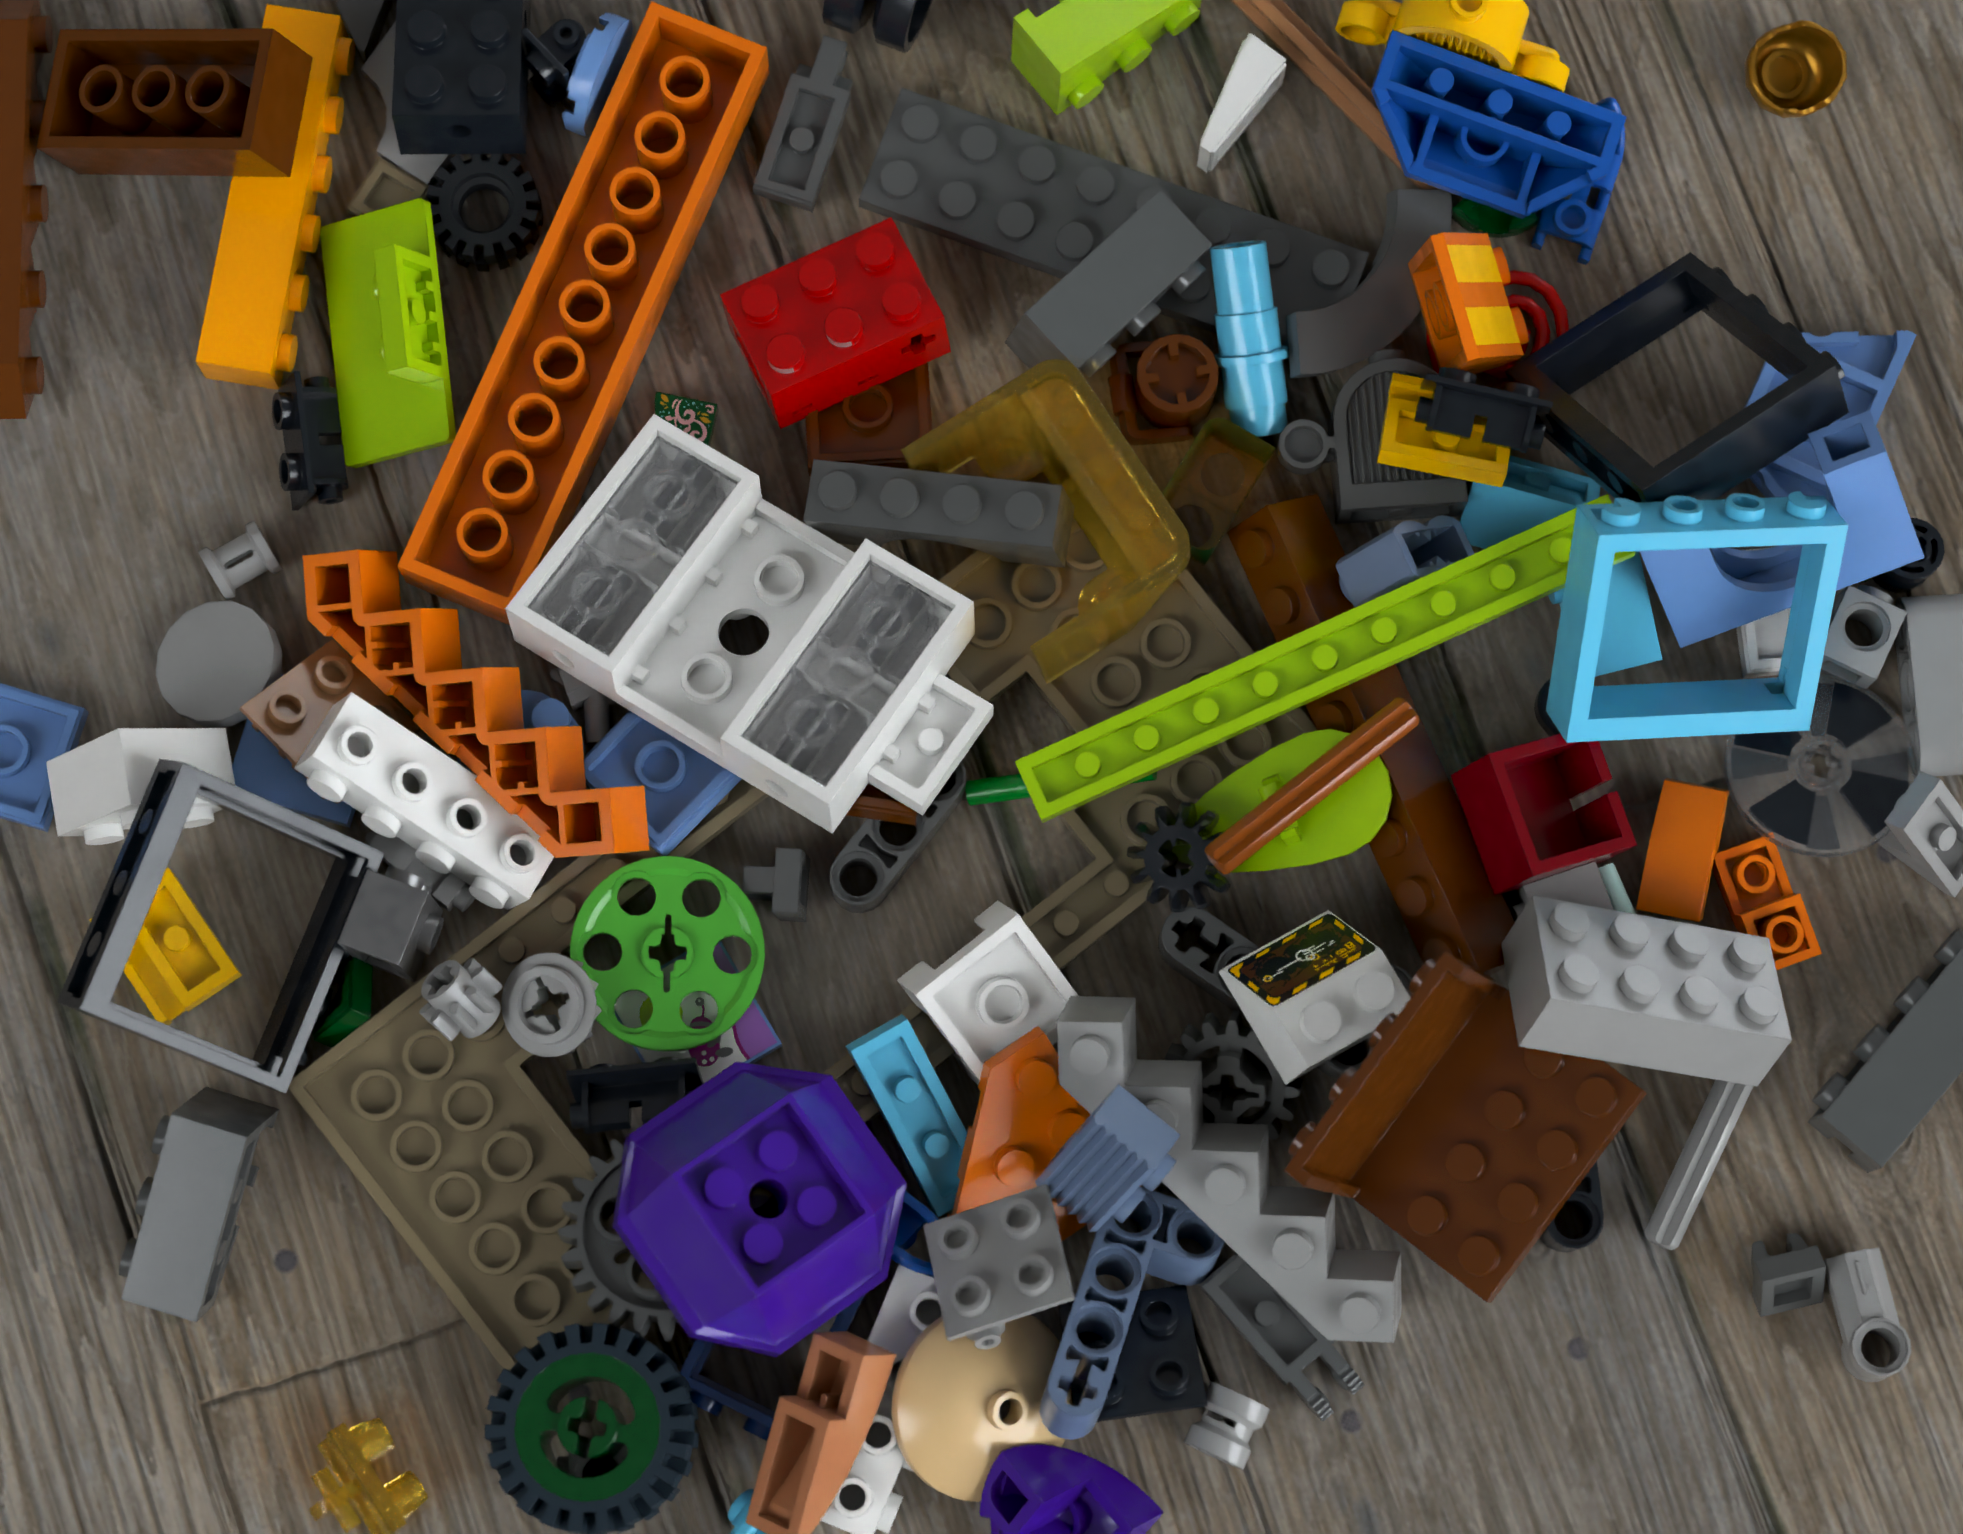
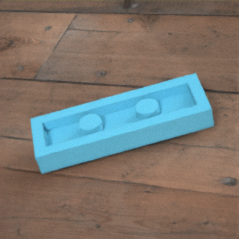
M900 1014L845 1047L929 1206L940 1217L954 1207L960 1181L957 1173L967 1131L908 1019Z

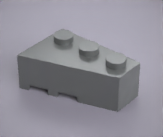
M1160 189L1023 314L1005 343L1056 397L1082 372L1090 378L1117 353L1111 344L1126 330L1134 337L1141 332L1162 311L1155 303L1170 288L1180 295L1207 270L1199 261L1213 244Z
M205 1087L175 1110L171 1116L164 1115L152 1143V1153L160 1155L154 1178L148 1176L145 1179L135 1207V1213L143 1216L137 1239L131 1238L128 1241L119 1266V1275L127 1277L122 1300L193 1322H197L214 1305L240 1226L235 1225L245 1186H254L259 1167L251 1165L260 1132L266 1127H274L279 1109Z

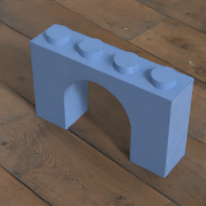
M1868 410L1808 433L1825 479L1826 499L1848 524L1836 591L1925 558L1871 411ZM1779 545L1763 550L1748 551L1729 547L1639 552L1680 648L1791 608L1802 545Z

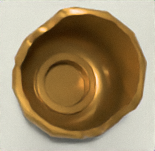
M1799 20L1776 27L1760 36L1756 40L1755 46L1750 49L1745 61L1746 87L1760 108L1782 118L1810 115L1828 106L1835 100L1847 78L1846 52L1834 32L1812 21Z

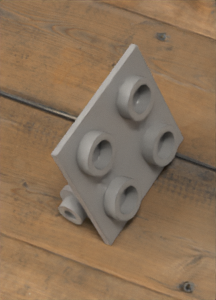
M1047 1184L923 1225L948 1341L967 1336L968 1339L975 1342V1346L978 1349H991L1001 1343L1000 1335L1005 1331L1006 1322L1075 1300L1051 1194Z

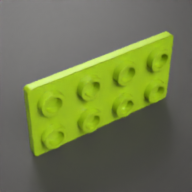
M416 198L323 226L320 230L345 465L352 468H360L453 443L456 436L431 203L425 199Z

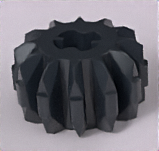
M1182 802L1177 811V817H1175L1173 811L1168 806L1157 807L1155 809V819L1158 828L1147 822H1139L1135 827L1138 835L1148 842L1146 847L1131 846L1127 849L1128 857L1144 859L1145 863L1144 868L1138 869L1131 874L1132 882L1139 884L1152 879L1154 882L1148 890L1147 901L1151 904H1157L1169 893V906L1172 912H1184L1188 905L1189 897L1198 909L1209 907L1211 905V896L1207 886L1219 893L1227 892L1231 886L1228 880L1218 873V870L1205 854L1206 846L1225 832H1218L1215 835L1211 834L1218 823L1219 814L1209 810L1197 820V810L1193 802ZM1190 844L1191 848L1187 856L1194 863L1193 867L1176 870L1174 867L1178 862V857L1172 852L1173 847Z

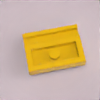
M1393 373L1389 385V395L1385 409L1377 463L1502 488L1507 475L1511 449L1482 443L1487 419L1475 417L1470 439L1434 431H1425L1426 424L1415 422L1414 417L1419 397L1432 399L1433 391L1420 389L1424 378Z
M167 867L123 971L155 1020L170 1025L172 1020L186 1011L189 1012L241 977L242 974L174 872Z

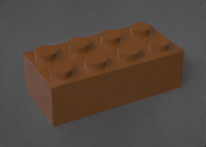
M273 28L60 29L36 148L78 174L290 177L313 57Z

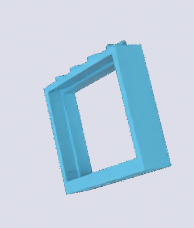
M1795 491L1790 493L1788 497L1759 498L1752 494L1735 493L1729 495L1726 499L1697 500L1688 496L1676 495L1667 497L1662 502H1634L1624 498H1615L1614 503L1577 505L1546 712L1565 742L1809 731L1848 530V524L1824 495L1804 496L1801 491ZM1802 545L1777 678L1594 686L1615 552Z

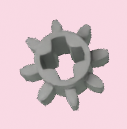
M470 957L463 966L456 960H448L434 968L426 977L421 988V995L429 1003L424 1005L419 1010V1013L449 1041H453L459 1032L466 1038H475L486 1032L498 1018L501 1005L494 995L503 986L473 957Z

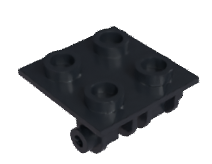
M1186 1285L1140 1291L1111 1385L1097 1422L1207 1406ZM1073 1301L1058 1305L1062 1335ZM1084 1332L1077 1335L1081 1343L1090 1349L1099 1350L1107 1347L1103 1338L1095 1333ZM1075 1376L1071 1384V1396L1073 1406L1079 1407V1400L1086 1380L1078 1379Z

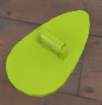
M1333 729L1306 732L1269 749L1206 792L1195 804L1197 820L1206 811L1213 810L1219 814V819L1211 834L1215 835L1218 832L1226 831L1350 733ZM1380 756L1230 873L1272 871L1314 865L1350 855L1370 843L1387 821L1393 797L1389 771ZM1190 844L1173 847L1172 852L1176 854L1180 862L1194 865L1187 856L1191 848Z

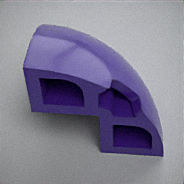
M1041 1444L1016 1446L1001 1451L987 1475L980 1503V1517L990 1518L991 1534H1145L1164 1513L1142 1489L1108 1465L1080 1452Z

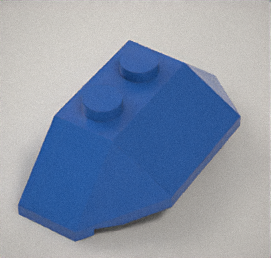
M1392 30L1389 35L1371 89L1406 177L1521 219L1605 177L1609 173L1627 117Z

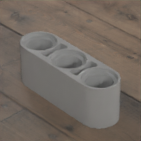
M1963 594L1898 597L1895 606L1907 612L1895 638L1906 754L1910 773L1915 778L1921 771L1932 776L1963 775Z

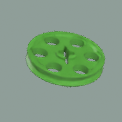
M657 856L638 860L621 867L600 882L590 893L581 907L573 927L570 942V958L584 962L582 966L590 979L599 984L595 990L596 1003L603 1011L595 1020L605 1030L618 1039L636 1047L652 1051L669 1052L687 1050L704 1045L721 1036L737 1023L751 1005L759 988L764 969L765 944L762 927L753 905L740 887L728 876L716 868L694 859L677 856ZM633 879H641L648 882L656 894L652 909L646 914L639 916L624 912L617 900L621 886ZM695 881H707L718 889L720 904L713 914L706 917H697L691 915L685 909L682 903V896L689 884ZM670 916L672 918L671 936L674 937L675 946L680 949H686L687 955L686 960L680 959L675 961L674 971L670 972V990L665 992L664 971H661L660 962L656 959H649L648 954L650 948L660 947L662 937L665 936V918ZM599 934L611 935L617 939L622 949L621 959L618 964L606 971L594 970L584 959L583 952L589 939ZM724 938H741L748 944L751 950V961L747 968L740 973L730 974L723 972L714 962V948ZM628 991L644 993L650 998L653 1005L651 1018L645 1025L638 1028H629L622 1025L615 1015L617 999ZM704 992L710 995L717 1004V1017L707 1028L693 1029L687 1026L681 1019L679 1013L680 1005L683 999L691 993Z

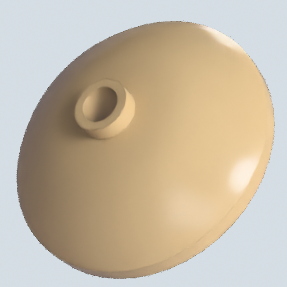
M1031 1314L1006 1322L1005 1331L1000 1335L1001 1343L991 1349H978L975 1346V1342L968 1339L967 1336L948 1341L941 1316L916 1338L906 1353L894 1384L892 1396L893 1428L904 1459L914 1473L933 1489L956 1499L981 1502L987 1475L1001 1451L1016 1446L1033 1444L1063 1446L1065 1439L1050 1433L1042 1423L1040 1416L1041 1399L1060 1342L1044 1323ZM1070 1386L1066 1403L1073 1406ZM1009 1399V1413L1006 1418L1000 1420L999 1408L1005 1400Z

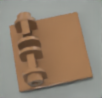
M333 639L243 704L239 709L253 723L252 727L257 732L261 731L279 750L278 754L283 759L287 758L292 763L293 769L332 706L351 692L412 733L416 734L420 730V727L412 721L389 695H385L351 662L352 658Z

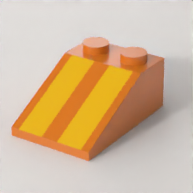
M1442 232L1430 236L1408 262V267L1438 368L1449 367L1476 374L1516 362L1524 355L1521 345L1528 343V332L1519 307L1511 309L1509 307L1503 285L1510 283V271L1502 248L1500 246L1492 248L1488 233Z

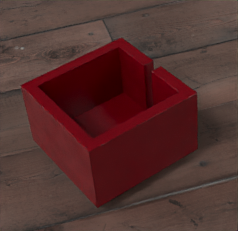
M1557 734L1489 753L1451 774L1494 896L1595 861L1598 865L1637 846L1617 791L1605 794L1575 811L1571 805L1570 800L1613 779L1599 741L1566 743L1562 735Z

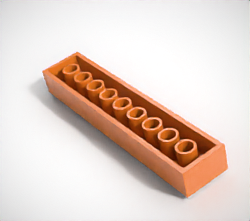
M651 1L397 565L406 583L510 625L505 608L559 539L574 516L769 76L767 47Z

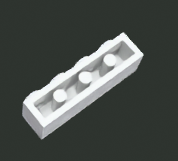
M353 692L332 706L294 767L295 770L308 778L307 785L315 793L333 802L344 801L363 814L361 820L368 828L384 837L395 838L397 836L417 850L415 856L420 862L434 871L444 874L453 873L470 885L469 892L473 897L492 908L502 909L504 907L509 910L529 900L554 858L537 841L540 836L517 814L510 815L475 781L477 776Z
M900 1264L867 1340L896 1354L892 1370L867 1437L848 1476L821 1521L851 1534H875L876 1529L889 1534L903 1496L892 1492L901 1468L914 1472L904 1459L894 1433L892 1422L894 1384L901 1363L911 1345L931 1323L942 1316L934 1278L914 1272Z

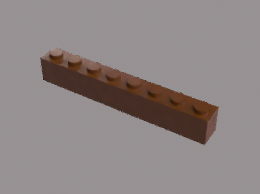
M1318 494L1266 505L1227 532L1277 642L1355 608L1345 597L1339 584L1340 575L1335 565L1341 557L1345 556V553ZM1396 664L1306 704L1317 731L1333 729L1346 733L1353 732L1395 698H1404L1415 710L1420 720L1418 725L1380 755L1389 771L1393 797L1387 821L1369 843L1370 848L1423 964L1431 958L1438 962L1443 953L1447 952L1489 976L1505 968L1501 943L1515 922L1502 894L1494 896L1464 811Z

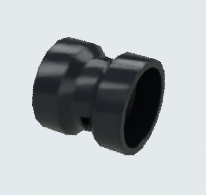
M1911 518L1925 558L1872 577L1884 590L1894 593L1910 592L1924 583L1941 565L1945 553L1943 539L1938 530L1927 521Z

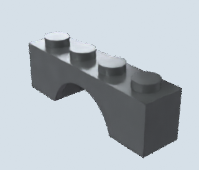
M814 459L803 521L807 526L842 544L861 545L865 538L880 547L894 540H931L973 548L1006 562L1065 568L1075 507L1062 485Z

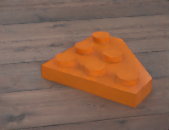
M1038 1026L983 1063L978 1089L981 1091L973 1126H968L957 1177L960 1179L952 1214H948L947 1217L1037 1187V1178L1064 1143L1091 1115L1059 1084L1058 1053L1045 1032ZM1051 1198L1062 1242L1087 1225V1223H1078L1077 1215H1068L1066 1206H1058L1056 1198Z

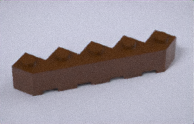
M0 0V419H27L34 395L42 394L44 389L43 361L40 356H32L29 330L37 308L45 307L47 295L45 274L43 270H34L31 249L39 223H46L49 213L47 188L45 185H37L33 162L38 150L36 147L46 100H39L36 74L44 53H51L53 48L51 18L49 15H41L39 0Z

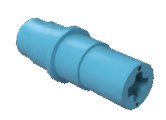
M1243 241L1211 247L1210 257L1217 313L1214 317L1219 351L1214 357L1218 367L1221 368L1225 408L1229 410L1231 422L1257 437L1281 433L1288 425L1285 407L1288 397L1283 359L1289 357V350L1287 346L1281 345L1277 307L1273 304L1266 241Z

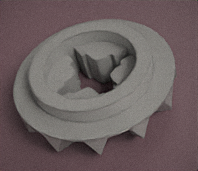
M561 952L539 953L520 962L510 973L502 993V1015L511 1037L523 1049L542 1057H557L575 1052L574 1049L585 1040L594 1036L591 1029L595 1018L603 1010L596 1003L595 990L599 984L590 979L582 968L584 962L561 955ZM546 989H549L552 994H569L570 999L565 1000L566 1004L558 1009L560 1020H558L555 1014L534 1015L533 1013L541 1009V1005L549 1000Z

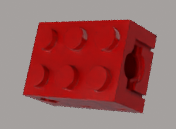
M892 217L720 294L730 331L738 347H740L780 429L804 419L808 413L815 410L820 412L842 402L848 396H855L874 385L886 382L951 352L944 315Z

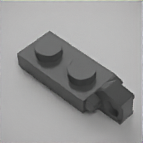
M823 35L813 67L799 64L796 74L791 72L753 184V193L755 195L813 212L851 100L853 80L841 76L848 57V51H846L847 42Z

